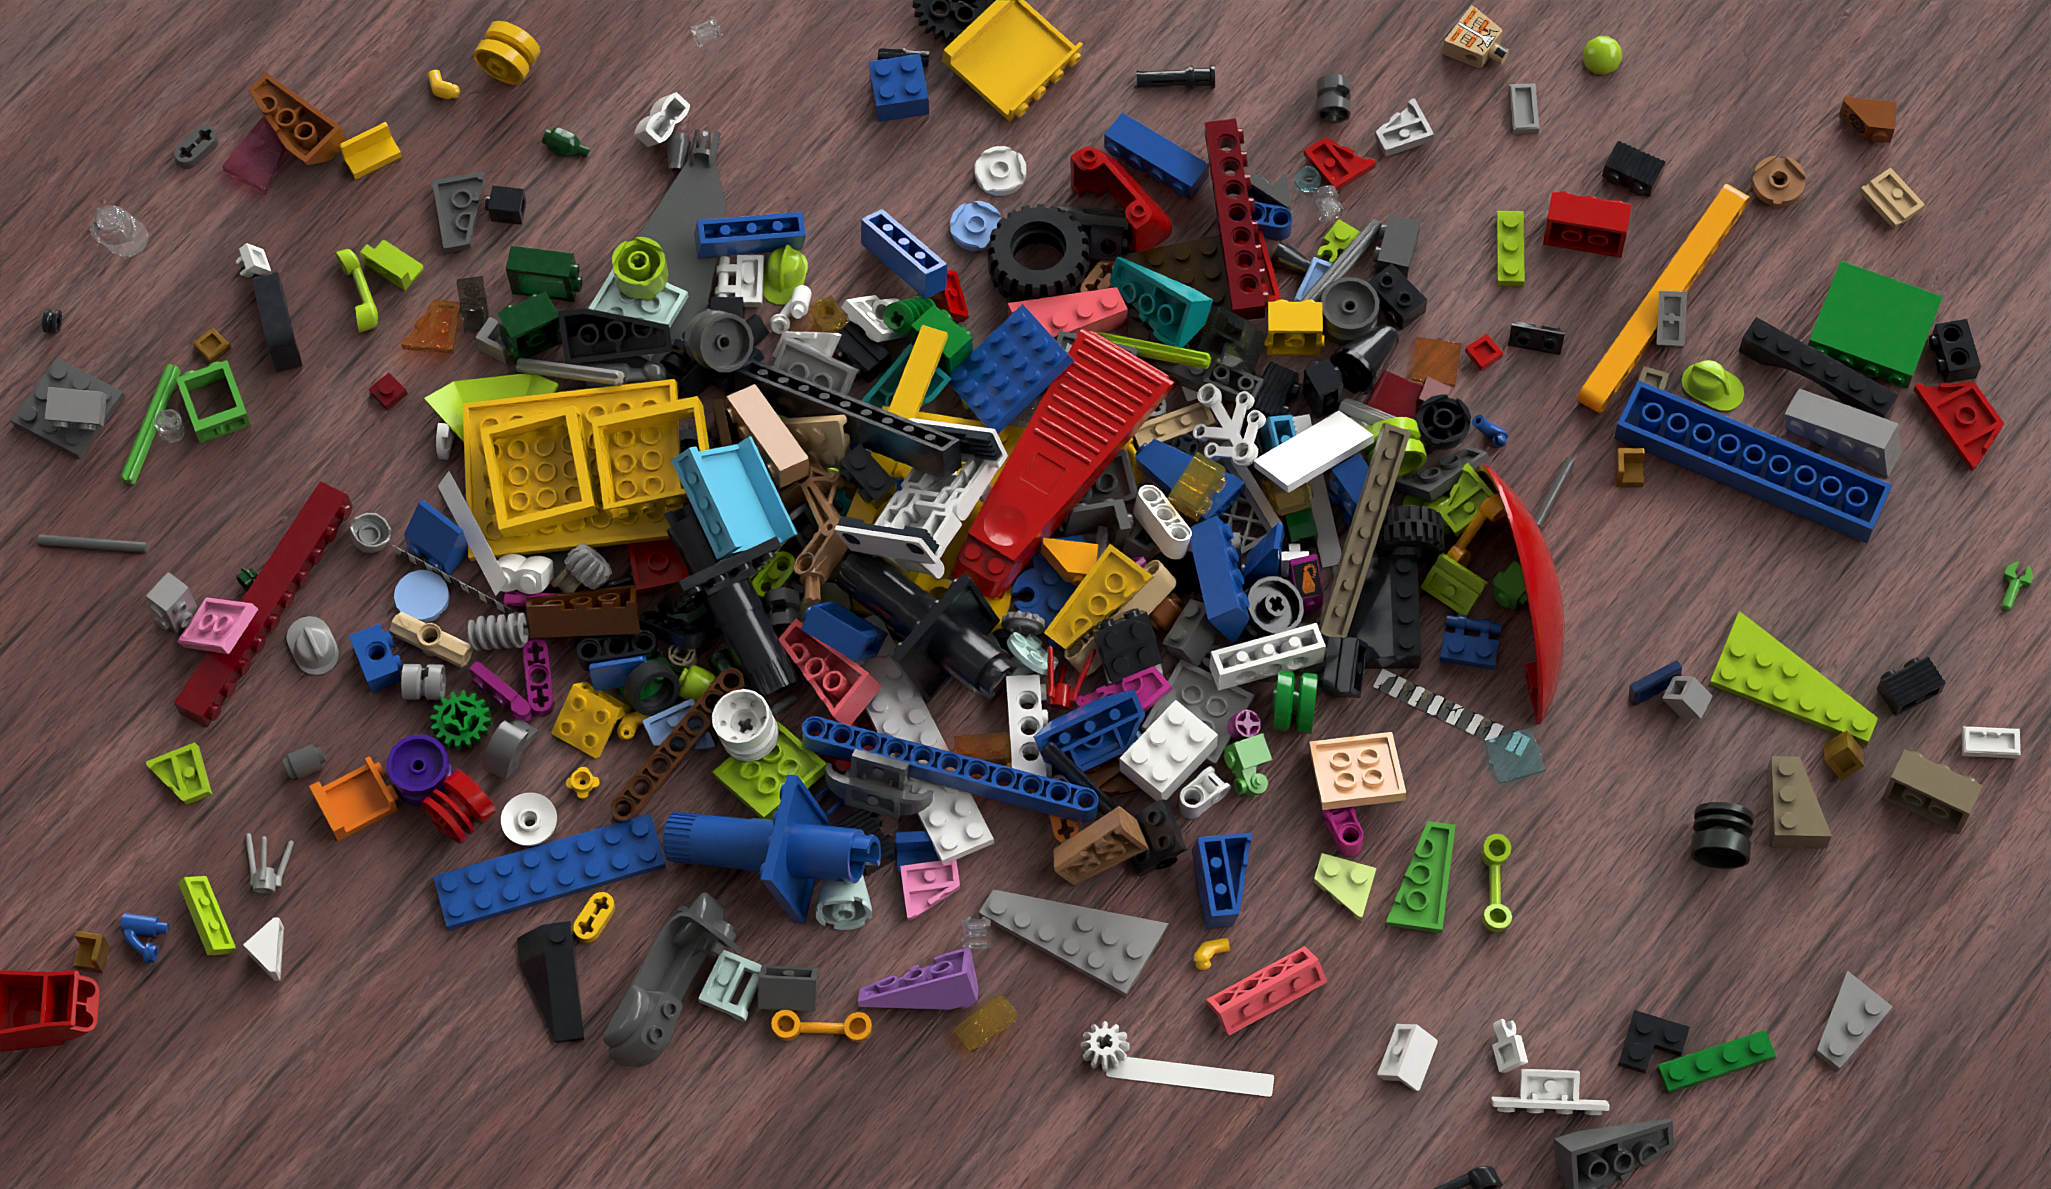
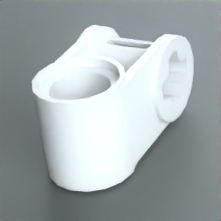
M1212 766L1203 770L1196 779L1182 789L1178 807L1179 812L1185 818L1195 819L1213 804L1223 799L1230 791L1231 785L1224 783L1214 773L1215 769ZM1195 799L1198 801V804L1190 805L1185 800Z

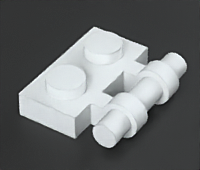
M737 255V264H730L729 257L721 256L719 258V265L716 267L718 286L715 287V297H743L745 307H762L764 255ZM731 276H736V285H729V278Z

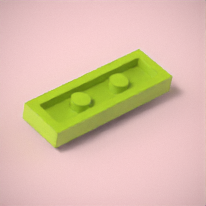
M1497 211V286H1524V211Z
M207 876L184 877L178 884L207 955L231 954L236 947Z

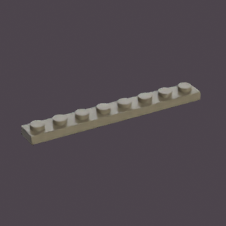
M1388 423L1382 424L1318 627L1321 635L1327 637H1347L1411 431Z

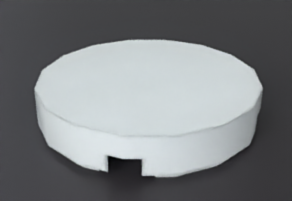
M995 146L985 150L975 163L976 182L986 193L994 196H1006L1016 192L1023 186L1026 179V163L1023 156L1006 146Z

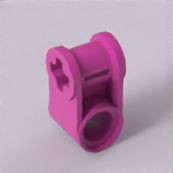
M1354 808L1321 809L1325 825L1329 832H1331L1339 852L1348 857L1359 854L1363 845V830L1357 820ZM1350 836L1354 837L1357 841L1349 843L1344 838Z

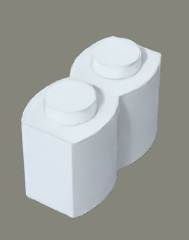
M677 92L659 99L653 105L650 116L645 117L639 122L634 135L647 147L665 141L673 132L674 125L685 118L690 104Z
M507 554L497 560L508 580L500 591L509 592L517 589L526 594L541 593L554 579L553 561L543 556L526 558L519 554Z

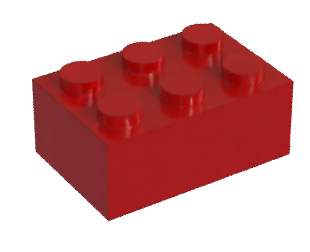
M1552 191L1543 245L1622 258L1632 204H1627L1620 200H1602L1595 196L1572 195L1565 191Z

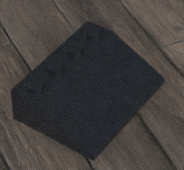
M1389 554L1371 558L1347 637L1359 638L1368 643L1365 669H1413L1420 666L1421 638L1417 554ZM1337 565V566H1333V580H1334V576H1335V573H1336V570H1337L1338 565Z

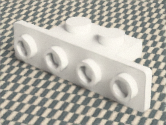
M1521 1069L1520 1097H1491L1492 1106L1498 1107L1497 1111L1515 1112V1108H1527L1526 1112L1544 1113V1109H1556L1555 1113L1573 1114V1110H1585L1584 1113L1587 1115H1602V1111H1609V1103L1606 1100H1579L1580 1072L1571 1070Z

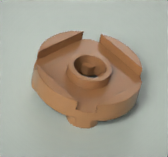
M1770 156L1763 159L1756 166L1751 186L1761 201L1769 204L1774 209H1780L1783 206L1795 203L1802 196L1805 187V171L1792 158L1785 157V159L1777 158V156ZM1776 177L1778 180L1783 178V185H1776L1773 178Z

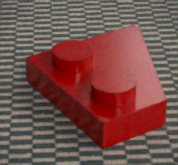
M1327 137L1304 150L1305 158L1334 193L1376 167V162L1373 159L1369 158L1366 160L1355 155L1354 150L1346 146H1339L1337 142Z

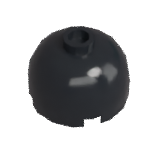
M1446 394L1431 396L1422 403L1418 411L1417 423L1421 434L1420 438L1425 444L1434 449L1447 450L1457 447L1464 441L1470 430L1471 415L1469 408L1457 397L1455 400Z

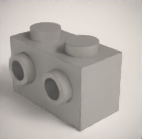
M48 387L45 419L52 422L53 427L68 428L69 424H79V429L95 431L96 426L104 427L107 394L99 391Z
M169 572L146 595L150 603L149 610L156 616L155 622L165 630L170 628L178 633L182 628L188 626L198 610L189 587Z

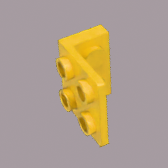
M586 681L573 684L551 733L588 755L599 758L616 721L629 714L632 707L602 690L594 691L593 685Z

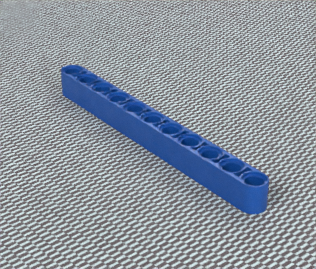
M809 717L802 724L803 745L806 749L813 752L851 761L855 749L866 751L862 748L872 746L874 749L866 752L909 763L908 777L1081 823L1091 822L1097 816L1098 796L1094 790L821 717ZM815 731V732H819L820 735H819V736H810L809 733ZM837 739H846L847 742L841 744V743H837L836 740H837ZM892 753H899L902 756L898 758H893L889 755ZM919 760H925L929 763L925 765H919L916 762ZM947 767H952L955 769V771L946 772L943 769ZM974 774H979L982 776V778L973 779L970 776ZM1005 781L1010 785L1003 787L998 785V783ZM1030 788L1036 790L1037 792L1029 794L1025 792V790ZM1061 796L1064 799L1061 801L1053 800L1052 797ZM1088 803L1091 807L1082 808L1079 804Z

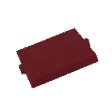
M1384 370L1376 387L1372 390L1373 393L1367 405L1395 417L1413 419L1416 411L1420 410L1421 405L1416 401L1422 386Z

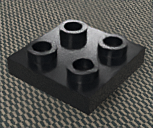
M1161 799L1133 816L1137 819L1149 848L1130 858L1136 875L1143 876L1154 869L1167 868L1178 861V855L1187 851L1167 800Z

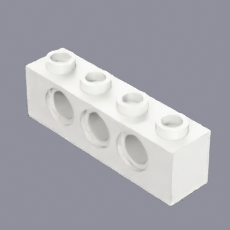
M1317 623L1211 651L1209 668L1217 689L1220 691L1278 675L1279 670L1293 671L1322 663L1326 646Z
M1039 674L1006 676L1012 768L1052 778L1051 765L1043 761L1033 738L1043 726L1048 724L1047 709L1042 710L1041 701L1047 700L1046 684H1040ZM1031 703L1034 707L1027 710L1023 709L1021 705ZM1028 728L1036 731L1033 735H1025L1023 733ZM1028 754H1034L1038 757L1034 761L1024 759Z

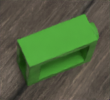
M227 360L211 363L208 367L197 371H188L176 378L200 443L251 426ZM227 378L237 407L198 420L188 391Z

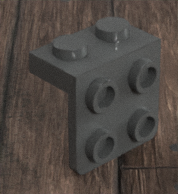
M1105 499L1090 505L1080 503L1069 510L1063 531L1066 537L1106 530L1109 543L1122 552L1130 530L1133 529V518L1131 513H1127L1123 499Z

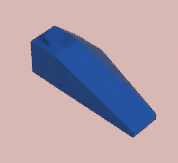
M1277 523L1247 554L1246 564L1241 563L1244 578L1243 590L1248 589L1257 580L1264 577H1278L1284 542L1283 524Z

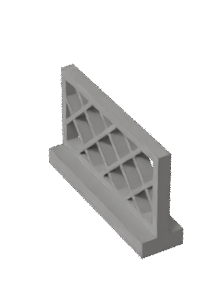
M1228 440L1221 444V447H1233V444ZM1207 457L1201 460L1208 464L1215 462ZM1221 457L1225 464L1223 471L1227 473L1229 471L1231 475L1245 482V492L1243 493L1245 498L1239 497L1233 503L1231 514L1223 513L1220 516L1221 518L1229 519L1228 524L1230 527H1232L1233 520L1247 523L1244 536L1241 535V557H1243L1277 523L1282 524L1249 469L1238 466L1232 458ZM1238 502L1251 506L1249 518L1235 515ZM1255 514L1259 520L1253 519ZM1252 524L1263 526L1267 534L1258 539L1248 537Z

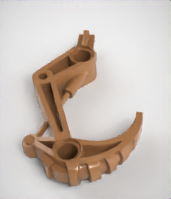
M817 461L809 463L808 476L781 488L778 485L776 486L786 511L801 502L808 501L819 525L817 533H814L812 540L794 563V571L800 576V582L804 585V600L807 606L819 604V601H821L820 586L827 581L848 549V546L834 530L841 516L832 503L836 489H841L845 485V480L838 471L829 472Z

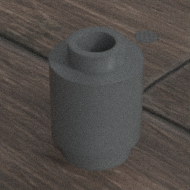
M313 743L289 753L288 757L283 759L284 766L291 780L297 777L302 779L324 769L322 763L327 762L321 747L315 748Z

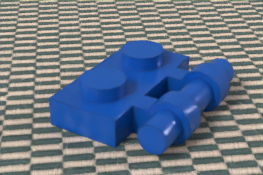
M1458 614V617L1447 615L1445 626L1455 627L1456 631L1455 633L1444 632L1439 661L1494 670L1499 641L1488 639L1489 633L1500 635L1502 624L1492 623L1491 619L1483 618V621L1466 618L1467 615ZM1464 629L1481 632L1480 638L1463 635Z

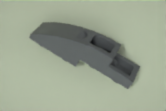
M1216 359L1213 363H1210L1207 369L1157 360L1155 368L1179 380L1180 386L1198 392L1203 385L1210 383L1221 391L1223 400L1236 402V396L1242 391H1247L1255 400L1264 383V379Z

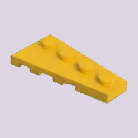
M1109 544L1044 633L1064 649L1069 650L1094 629L1098 622L1105 620L1155 577Z

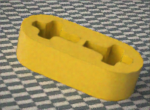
M598 892L594 894L576 919L573 930L577 940L581 943L589 944L596 941L614 915V900L608 893ZM606 901L608 909L602 908L598 915H596L598 911L596 904H603ZM593 920V922H592V924H591V928H592V931H593V932H592V933L586 932V933L583 935V934H582L581 927H582V926L587 927V926L590 924V922Z

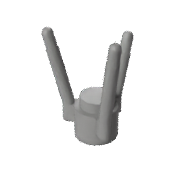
M247 833L246 845L251 875L250 886L253 887V891L256 893H275V888L281 887L282 876L294 842L292 840L288 842L278 872L274 874L273 868L266 867L267 838L263 836L261 838L260 867L257 868L256 872L251 834Z

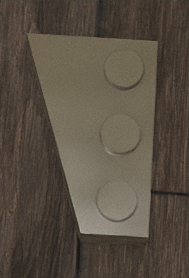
M1771 756L1767 767L1770 847L1827 848L1832 835L1801 758Z

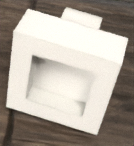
M248 243L239 248L241 256L236 260V263L246 267L240 272L241 276L250 278L254 274L261 276L271 272L263 249Z
M1289 544V552H1281V577H1288L1289 561L1291 559L1308 556L1309 551H1300V544Z

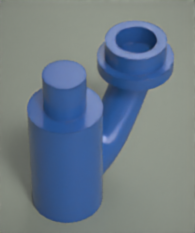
M124 913L121 919V932L125 941L133 950L144 957V963H155L158 956V946L150 942L145 946L136 937V934L156 937L158 933L168 934L169 923L159 922V917Z

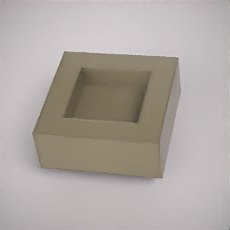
M1643 366L1639 381L1665 390L1669 374Z

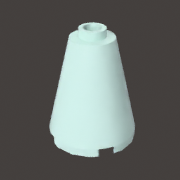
M863 874L857 883L823 880L815 910L816 919L820 924L826 926L827 922L834 924V929L852 930L864 926L866 919L869 918L871 920L872 906Z

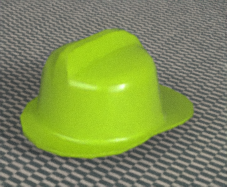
M786 244L785 247L778 248L770 254L765 265L763 295L770 303L786 305L792 298L793 290L797 286L804 285L808 262L801 252L792 249L790 245Z
M1706 360L1689 366L1683 373L1681 380L1686 394L1713 409L1730 411L1737 408L1743 401L1744 387L1740 380L1724 370L1715 361Z

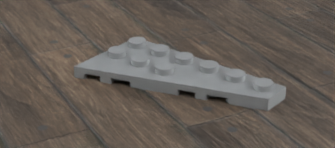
M994 889L979 911V917L1127 997L1169 927V923Z

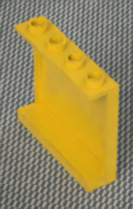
M996 0L944 49L941 61L1010 122L1016 116L1020 118L1028 110V104L1033 99L1038 101L1045 94L1046 87L1051 82L1053 84L1057 83L1064 75L1063 71L1068 66L1073 67L1082 57L1080 53L1083 44L1079 42L1075 46L1026 1Z

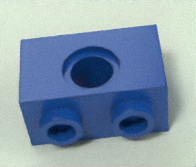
M380 623L349 635L371 693L401 681L399 671L403 669L402 662L398 654L392 655L390 648L395 645L389 631L383 632ZM384 654L380 660H372L375 655Z

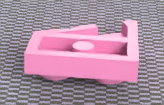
M957 860L942 865L941 861L900 866L908 921H912L960 889Z

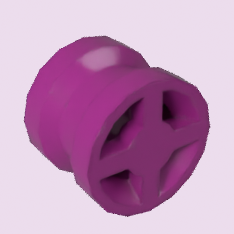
M1243 710L1233 715L1227 723L1229 735L1237 741L1255 736L1261 728L1259 716L1251 710Z

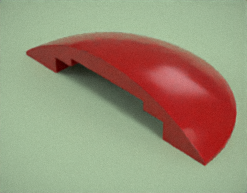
M1479 465L1476 467L1475 472L1493 494H1499L1506 512L1504 517L1495 522H1491L1487 518L1484 525L1488 527L1506 523L1512 547H1516L1528 600L1536 662L1526 664L1524 678L1536 724L1538 725L1542 723L1556 690L1562 665L1565 622L1561 588L1552 555L1536 521L1518 495L1494 470L1487 465Z

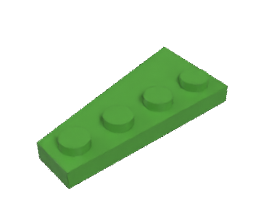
M1427 821L1385 926L1442 934L1455 833L1454 824Z

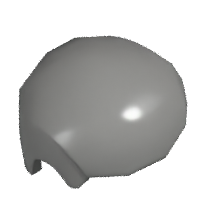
M364 513L354 518L350 526V539L354 547L365 553H376L385 548L389 543L391 528L383 517L377 513Z

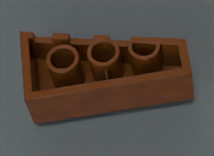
M636 584L526 598L530 638L546 640L552 637L640 634V609Z

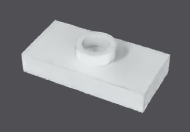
M1963 726L1962 756L2019 759L2021 755L2020 729Z

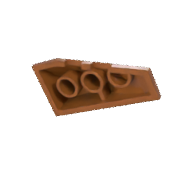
M267 72L249 89V93L286 150L305 165L330 161L340 151L339 145L347 141L340 125Z

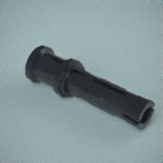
M1210 65V68H1194L1189 66L1186 67V70L1137 71V88L1185 85L1189 89H1194V86H1211V88H1215V65Z

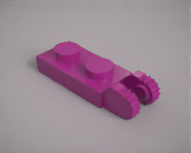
M475 662L469 668L472 683L482 692L485 689L493 695L492 699L500 707H509L513 712L514 719L525 721L528 724L533 720L534 716L531 711V705L516 691L479 662Z

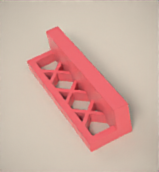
M1304 946L1206 1000L1209 1007L1218 1015L1224 1031L1230 1036L1327 983L1319 959ZM1303 958L1306 959V960L1302 961L1301 963L1294 964V963H1296V962L1302 960ZM1276 973H1280V974L1276 975L1275 977H1270V976H1272V975H1274V974H1276ZM1226 1000H1230V1001H1228L1227 1003H1225V1004H1223V1005H1221V1006L1219 1005L1220 1003H1222V1002H1224V1001H1226Z

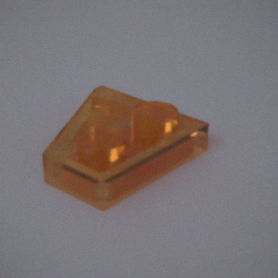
M433 300L427 308L426 314L415 323V329L409 337H404L402 340V349L453 354L462 309L461 302Z

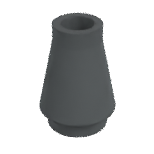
M672 132L668 139L665 140L668 171L680 173L685 165L691 141H689V135L685 133Z

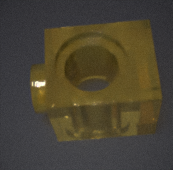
M832 295L825 299L820 298L808 307L810 321L817 332L836 333L848 323V319ZM827 315L832 316V318L828 320L822 319V317Z

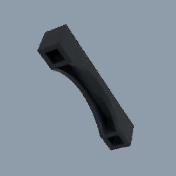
M1755 317L1742 338L1739 348L1740 353L1762 365L1775 366L1800 374L1828 390L1847 406L1884 419H1888L1894 409L1898 394L1758 317Z

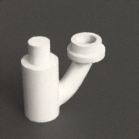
M797 286L793 290L792 298L784 306L780 314H776L771 318L770 327L775 333L782 334L789 329V318L791 315L798 319L807 314L812 295L811 290L807 286Z

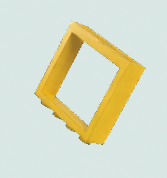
M698 396L591 417L603 508L610 518L623 519L631 513L640 512L648 514L655 512L657 508H678L683 505L682 503L690 502L684 488L616 502L607 434L694 417L699 451L710 450L703 404Z
M575 405L480 429L481 438L478 439V445L481 454H485L486 463L483 464V472L486 480L490 481L491 489H487L490 504L494 505L496 514L492 515L495 529H499L505 538L600 514L581 413ZM567 422L582 501L508 519L493 441Z

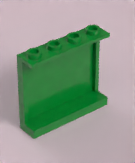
M1840 260L1808 345L1849 368L1863 372L1868 377H1878L1894 386L1909 388L1943 296Z

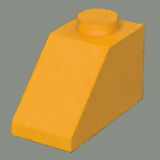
M1043 538L1041 554L1065 582H1071L1073 585L1079 586L1097 562L1098 544Z

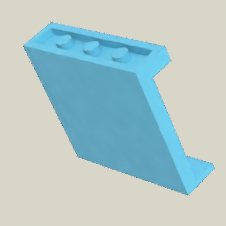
M751 436L739 444L698 451L697 447H691L671 460L717 560L739 554L777 536L780 544H783L797 535Z

